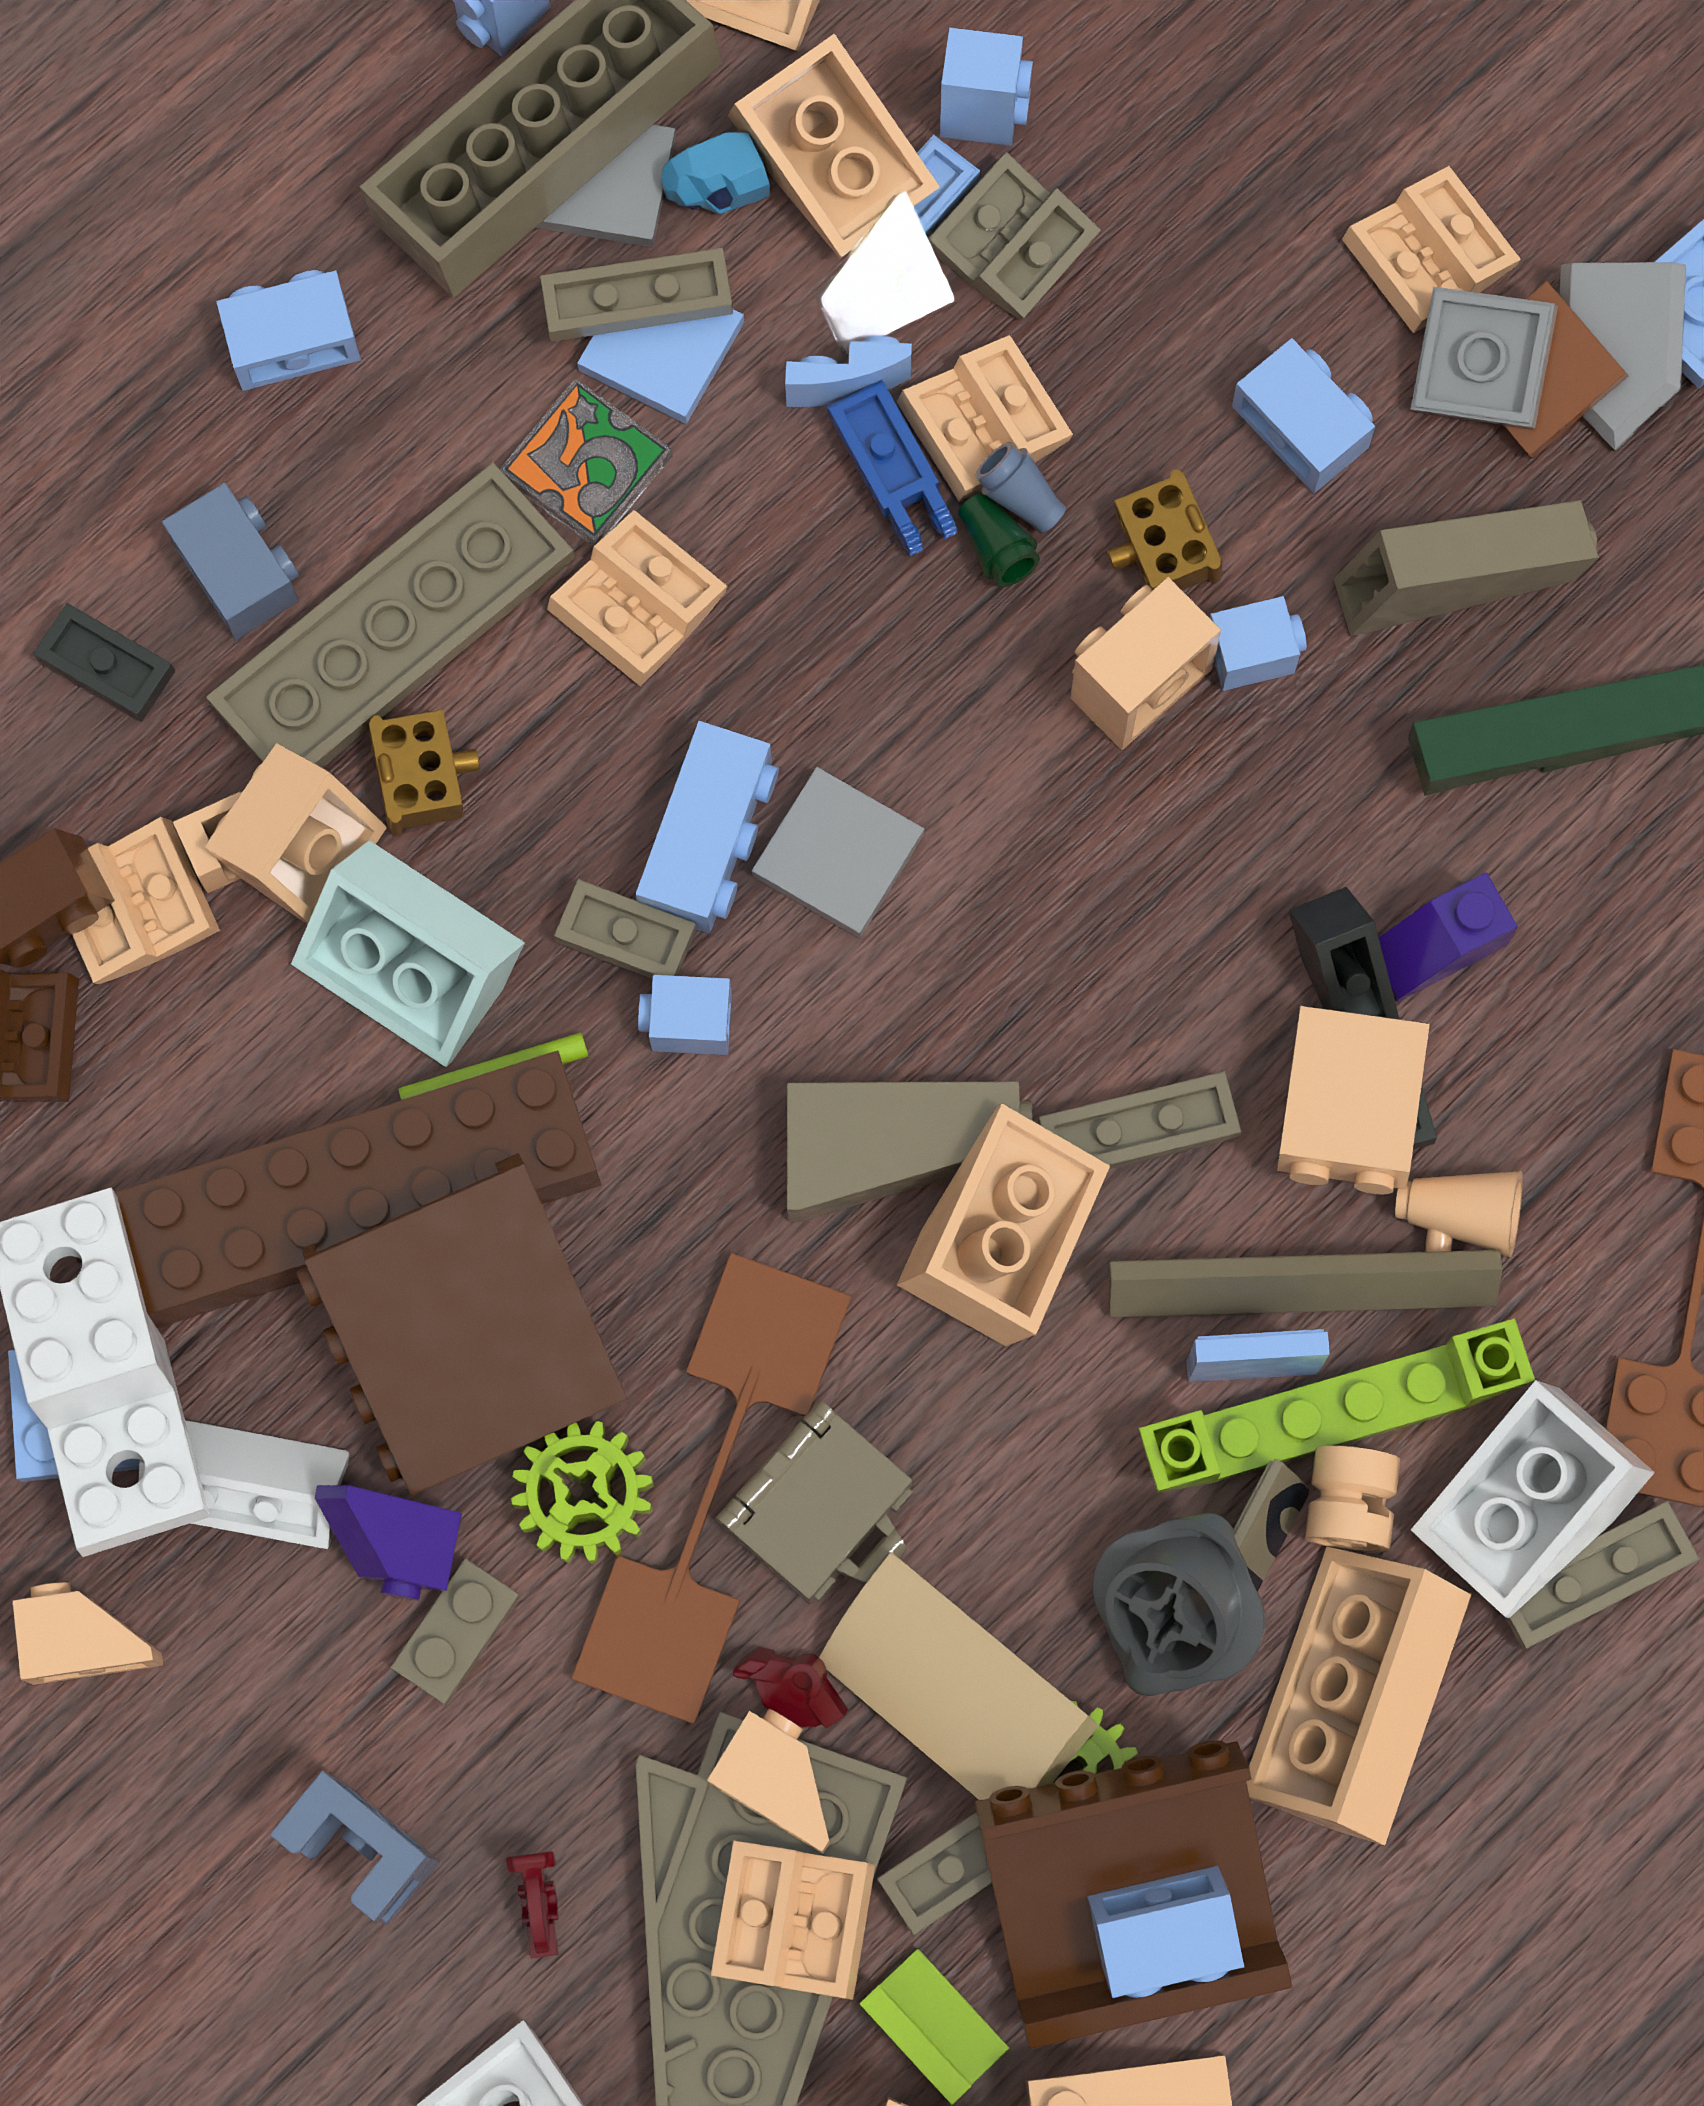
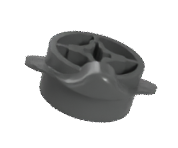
M1202 1513L1170 1519L1159 1525L1130 1531L1116 1539L1106 1549L1097 1563L1093 1577L1095 1605L1121 1663L1124 1680L1135 1693L1143 1696H1155L1168 1692L1187 1690L1210 1681L1227 1679L1243 1670L1257 1654L1265 1634L1264 1607L1254 1587L1246 1562L1237 1546L1234 1530L1224 1517L1214 1513Z

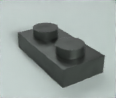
M66 603L33 652L34 657L39 663L140 722L144 720L175 673L172 663L69 603Z

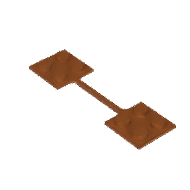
M1673 1049L1650 1173L1692 1181L1698 1184L1703 1191L1704 1055ZM1703 1209L1678 1359L1669 1366H1656L1618 1358L1605 1429L1655 1472L1637 1494L1704 1508V1375L1699 1373L1691 1362V1349L1704 1279Z
M730 1253L686 1374L730 1390L736 1399V1409L679 1562L668 1570H657L617 1555L571 1680L695 1725L740 1600L697 1584L692 1579L689 1571L692 1556L747 1410L757 1403H769L805 1416L811 1410L851 1301V1295Z

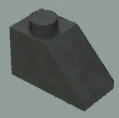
M1347 887L1288 910L1302 962L1323 1009L1400 1020L1375 922Z

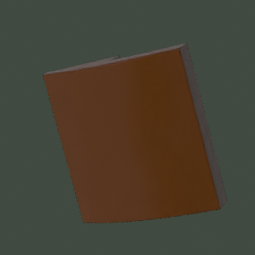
M0 969V1101L69 1102L79 978L68 972L9 974Z

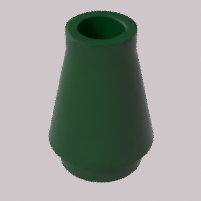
M979 493L969 498L959 508L958 516L966 527L983 574L987 579H994L999 586L1008 587L1022 581L1035 570L1040 561V557L1035 551L1037 548L1036 540L998 507L992 499Z

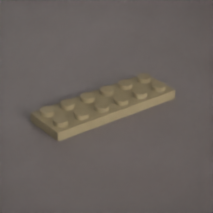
M492 462L207 695L206 698L211 707L261 763H263L277 743L322 768L369 729V723L373 716L384 717L575 559L574 550L496 464Z

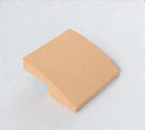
M1450 166L1405 188L1394 204L1351 225L1342 238L1343 242L1413 333L1426 327L1433 287L1480 293L1515 268L1521 260Z
M1010 335L961 355L953 369L902 390L897 400L900 409L959 502L981 492L983 485L976 479V472L982 462L1002 444L1011 442L1017 449L1026 448L1034 462H1037L1070 441L1073 433Z
M633 510L593 547L591 560L550 596L547 610L641 686L699 626L726 593L727 585L638 512Z
M159 817L110 846L96 843L88 848L115 900L97 912L99 918L93 925L72 934L93 983L102 984L137 971L180 952L220 931L171 820Z
M733 1841L711 1976L853 2000L875 1865L803 1853L797 1850Z

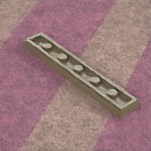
M1496 1250L1113 1261L1110 1262L1109 1316L1142 1317L1490 1307L1497 1305L1503 1270L1501 1253Z

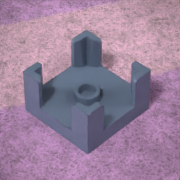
M322 1770L270 1835L291 1853L297 1854L301 1852L307 1858L315 1859L339 1829L346 1825V1830L341 1834V1837L370 1861L378 1853L383 1856L353 1892L351 1902L373 1921L378 1922L382 1920L385 1924L389 1925L440 1861L342 1780Z

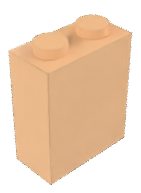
M1301 1006L1277 1171L1290 1173V1179L1308 1185H1325L1329 1179L1355 1182L1354 1187L1357 1190L1371 1194H1390L1393 1192V1188L1406 1189L1411 1168L1430 1024Z

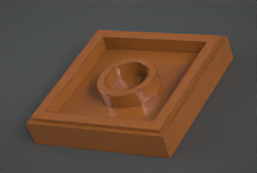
M1548 281L1526 298V300L1555 303L1558 306L1536 428L1533 430L1504 425L1532 458L1536 457L1629 376Z

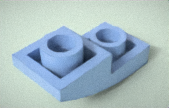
M875 335L869 336L863 341H850L849 364H837L834 359L825 356H808L801 359L800 362L787 361L785 380L787 407L829 406L880 380L884 382L889 390L911 378L912 344L900 343L897 339L890 336Z

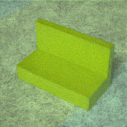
M919 1949L913 1952L892 1974L859 2003L951 2105L1009 2049L1004 2041Z

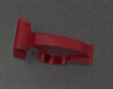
M757 1647L741 1658L733 1669L734 1677L755 1680L757 1692L767 1709L777 1712L799 1727L823 1725L826 1729L844 1718L848 1711L847 1706L827 1679V1670L824 1662L816 1655L802 1654L796 1658L776 1655L772 1649Z
M549 1851L507 1857L506 1865L508 1872H521L523 1885H518V1896H520L522 1924H527L530 1958L558 1955L555 1920H559L556 1887L554 1881H545L543 1870L556 1866L554 1852Z

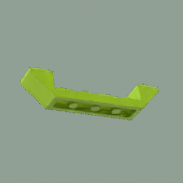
M1514 1318L1452 1336L1446 1345L1207 1415H1203L1202 1410L1141 1427L1138 1431L1157 1493L1216 1483L1264 1469L1270 1460L1273 1462L1274 1459H1277L1284 1463L1315 1454V1449L1319 1446H1342L1462 1411L1534 1383L1535 1378Z

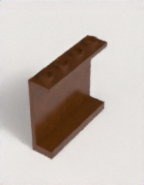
M519 1153L495 1163L498 1170L496 1174L319 1252L315 1243L302 1248L307 1267L296 1271L302 1288L312 1307L324 1303L333 1323V1326L323 1330L331 1352L338 1366L350 1361L360 1383L350 1388L356 1407L365 1424L377 1420L386 1440L385 1443L376 1446L385 1471L391 1482L403 1478L411 1496L627 1400Z
M1218 1740L1204 1741L1192 1746L1187 1753L1161 1759L1149 1755L1139 1756L1126 1761L1122 1768L1096 1774L1090 1771H1074L1059 1777L1053 1784L1031 1789L1023 1786H1009L995 1791L988 1799L975 1801L1020 2017L1030 2049L1292 1988L1288 1963L1277 1940L1246 1782L1252 1780L1250 1769L1237 1741L1231 1743ZM1218 1866L1230 1893L1244 1967L1227 1971L1223 1977L1210 1982L1188 1980L1162 1986L1156 1993L1145 1997L1135 1998L1123 1995L1112 1998L1101 1965L1087 1896Z

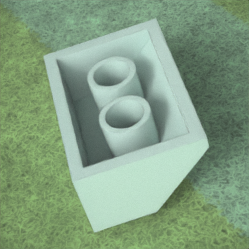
M369 840L331 869L291 965L447 1067L454 1060L504 989L525 942Z

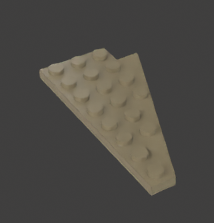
M719 1712L698 1775L642 1755L638 1756L636 1779L656 2106L797 2105L833 1997L711 1976L733 1841L866 1862L875 1865V1875L907 1777L798 1740L806 1745L830 1841L824 1854H821L708 1783L709 1776L744 1720Z

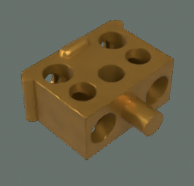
M1174 469L1170 473V478L1114 500L1116 516L1127 540V543L1107 550L1114 571L1136 562L1145 584L1152 590L1159 586L1167 577L1181 590L1206 580H1210L1213 583L1221 580V557L1184 472ZM1142 512L1151 514L1147 518H1138L1136 516ZM1155 539L1163 541V543L1157 546L1148 544V542ZM1163 567H1172L1175 569L1173 572L1167 574L1160 572V569H1162Z
M444 710L382 720L380 716H373L369 723L370 741L388 831L394 836H399L405 828L463 818V804L457 774L480 770L476 749L452 753ZM420 736H428L432 738L426 742H421L417 740V738ZM427 765L437 767L434 771H426L422 768ZM433 794H439L444 798L439 801H432L428 797Z

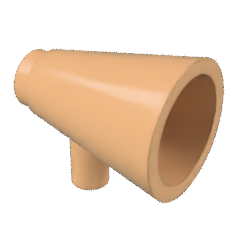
M1522 1171L1415 1178L1413 1181L1407 1182L1406 1189L1398 1188L1395 1217L1408 1220L1410 1224L1427 1229L1425 1252L1451 1251L1452 1238L1487 1250L1500 1251L1501 1255L1511 1258L1520 1218L1523 1185Z

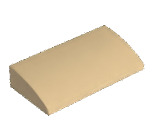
M892 1552L874 1572L848 1608L819 1657L824 1662L826 1670L979 1800L988 1799L995 1791L1009 1786H1023L1031 1789L1052 1784L1099 1726L1085 1712Z

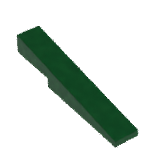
M1704 665L1413 722L1408 735V741L1424 796L1536 768H1541L1542 773L1704 734Z

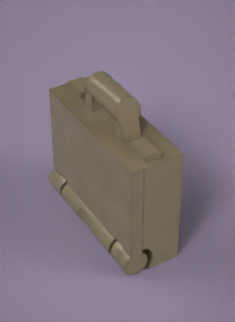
M819 1400L804 1416L802 1422L796 1425L737 1492L736 1497L732 1498L715 1518L724 1530L806 1602L811 1604L814 1599L819 1602L836 1583L833 1577L837 1573L866 1584L890 1552L898 1558L905 1553L907 1547L889 1519L888 1514L892 1510L897 1513L913 1495L911 1490L913 1480L838 1416L827 1404ZM875 1529H878L884 1537L857 1567L849 1559Z

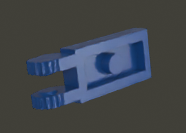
M882 380L827 406V415L883 517H889L893 530L908 555L912 556L923 551V545L917 527L912 523L904 508L921 499L924 502L934 529L944 540L957 534L953 517L939 493V481Z

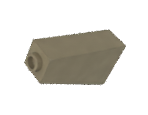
M1581 500L1380 530L1333 580L1350 636L1361 635L1573 582L1599 558L1597 553V536L1593 525L1587 521Z
M1019 1082L787 1083L789 1222H802L954 1177L998 1105L1004 1104L1032 1120V1101H1020Z

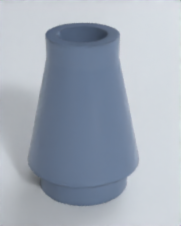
M1011 442L1004 443L982 462L976 472V479L983 485L981 489L982 494L1031 524L1040 534L1047 532L1056 525L1066 511V507L1056 497L1026 448L1017 449Z

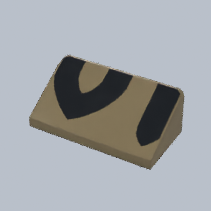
M1274 1459L1273 1462L1270 1460L1233 1528L1237 1546L1246 1562L1257 1592L1309 1495L1308 1486L1284 1463L1277 1459Z

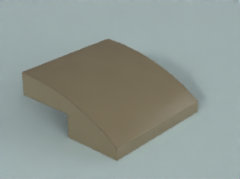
M1005 152L923 245L985 297L1019 320H1022L1099 234L1101 229L1058 188L1052 193L1047 191L1013 157Z

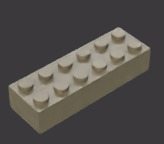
M574 0L359 186L375 224L450 296L455 298L723 64L713 24L686 0Z

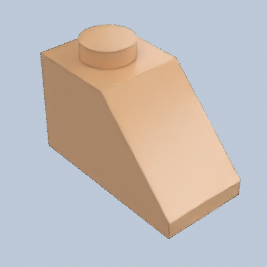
M50 1583L30 1588L31 1598L13 1600L20 1678L25 1682L36 1685L163 1666L162 1652L90 1597L79 1591L71 1592L70 1583Z
M768 1709L763 1719L749 1711L709 1776L708 1783L816 1851L824 1854L830 1841L806 1745L797 1740L803 1729L771 1709Z

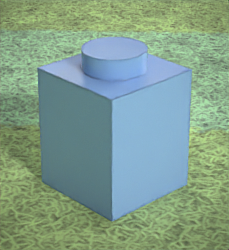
M1284 596L1211 613L1210 619L1221 629L1214 663L1222 691L1295 674L1300 652L1305 651L1307 648L1306 637L1299 615L1289 616Z
M653 975L652 994H640L638 1030L639 1032H649L652 1051L728 1055L732 1002L730 979Z

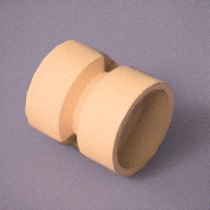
M1317 1447L1315 1449L1311 1484L1320 1491V1498L1309 1503L1305 1540L1314 1544L1364 1552L1389 1551L1394 1513L1385 1507V1502L1397 1493L1400 1458L1389 1453L1358 1447Z

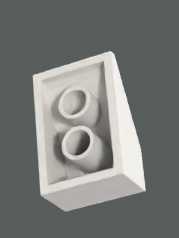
M1535 1380L1413 1526L1411 1531L1500 1613L1510 1618L1614 1522L1655 1472L1560 1388Z

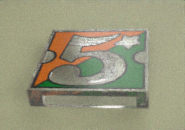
M575 378L500 467V470L523 495L594 547L617 525L670 461L673 453L672 448Z

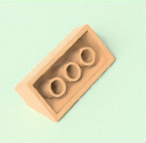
M1327 1546L1249 1765L1252 1780L1246 1782L1250 1799L1334 1831L1385 1845L1471 1594L1426 1569Z

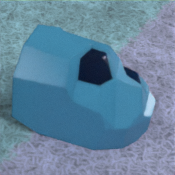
M748 132L723 133L687 148L670 159L662 169L661 185L666 198L680 206L689 207L691 210L703 207L721 215L770 196V184L764 164Z

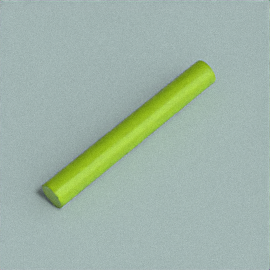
M580 1032L398 1088L401 1100L557 1050L563 1064L589 1057Z

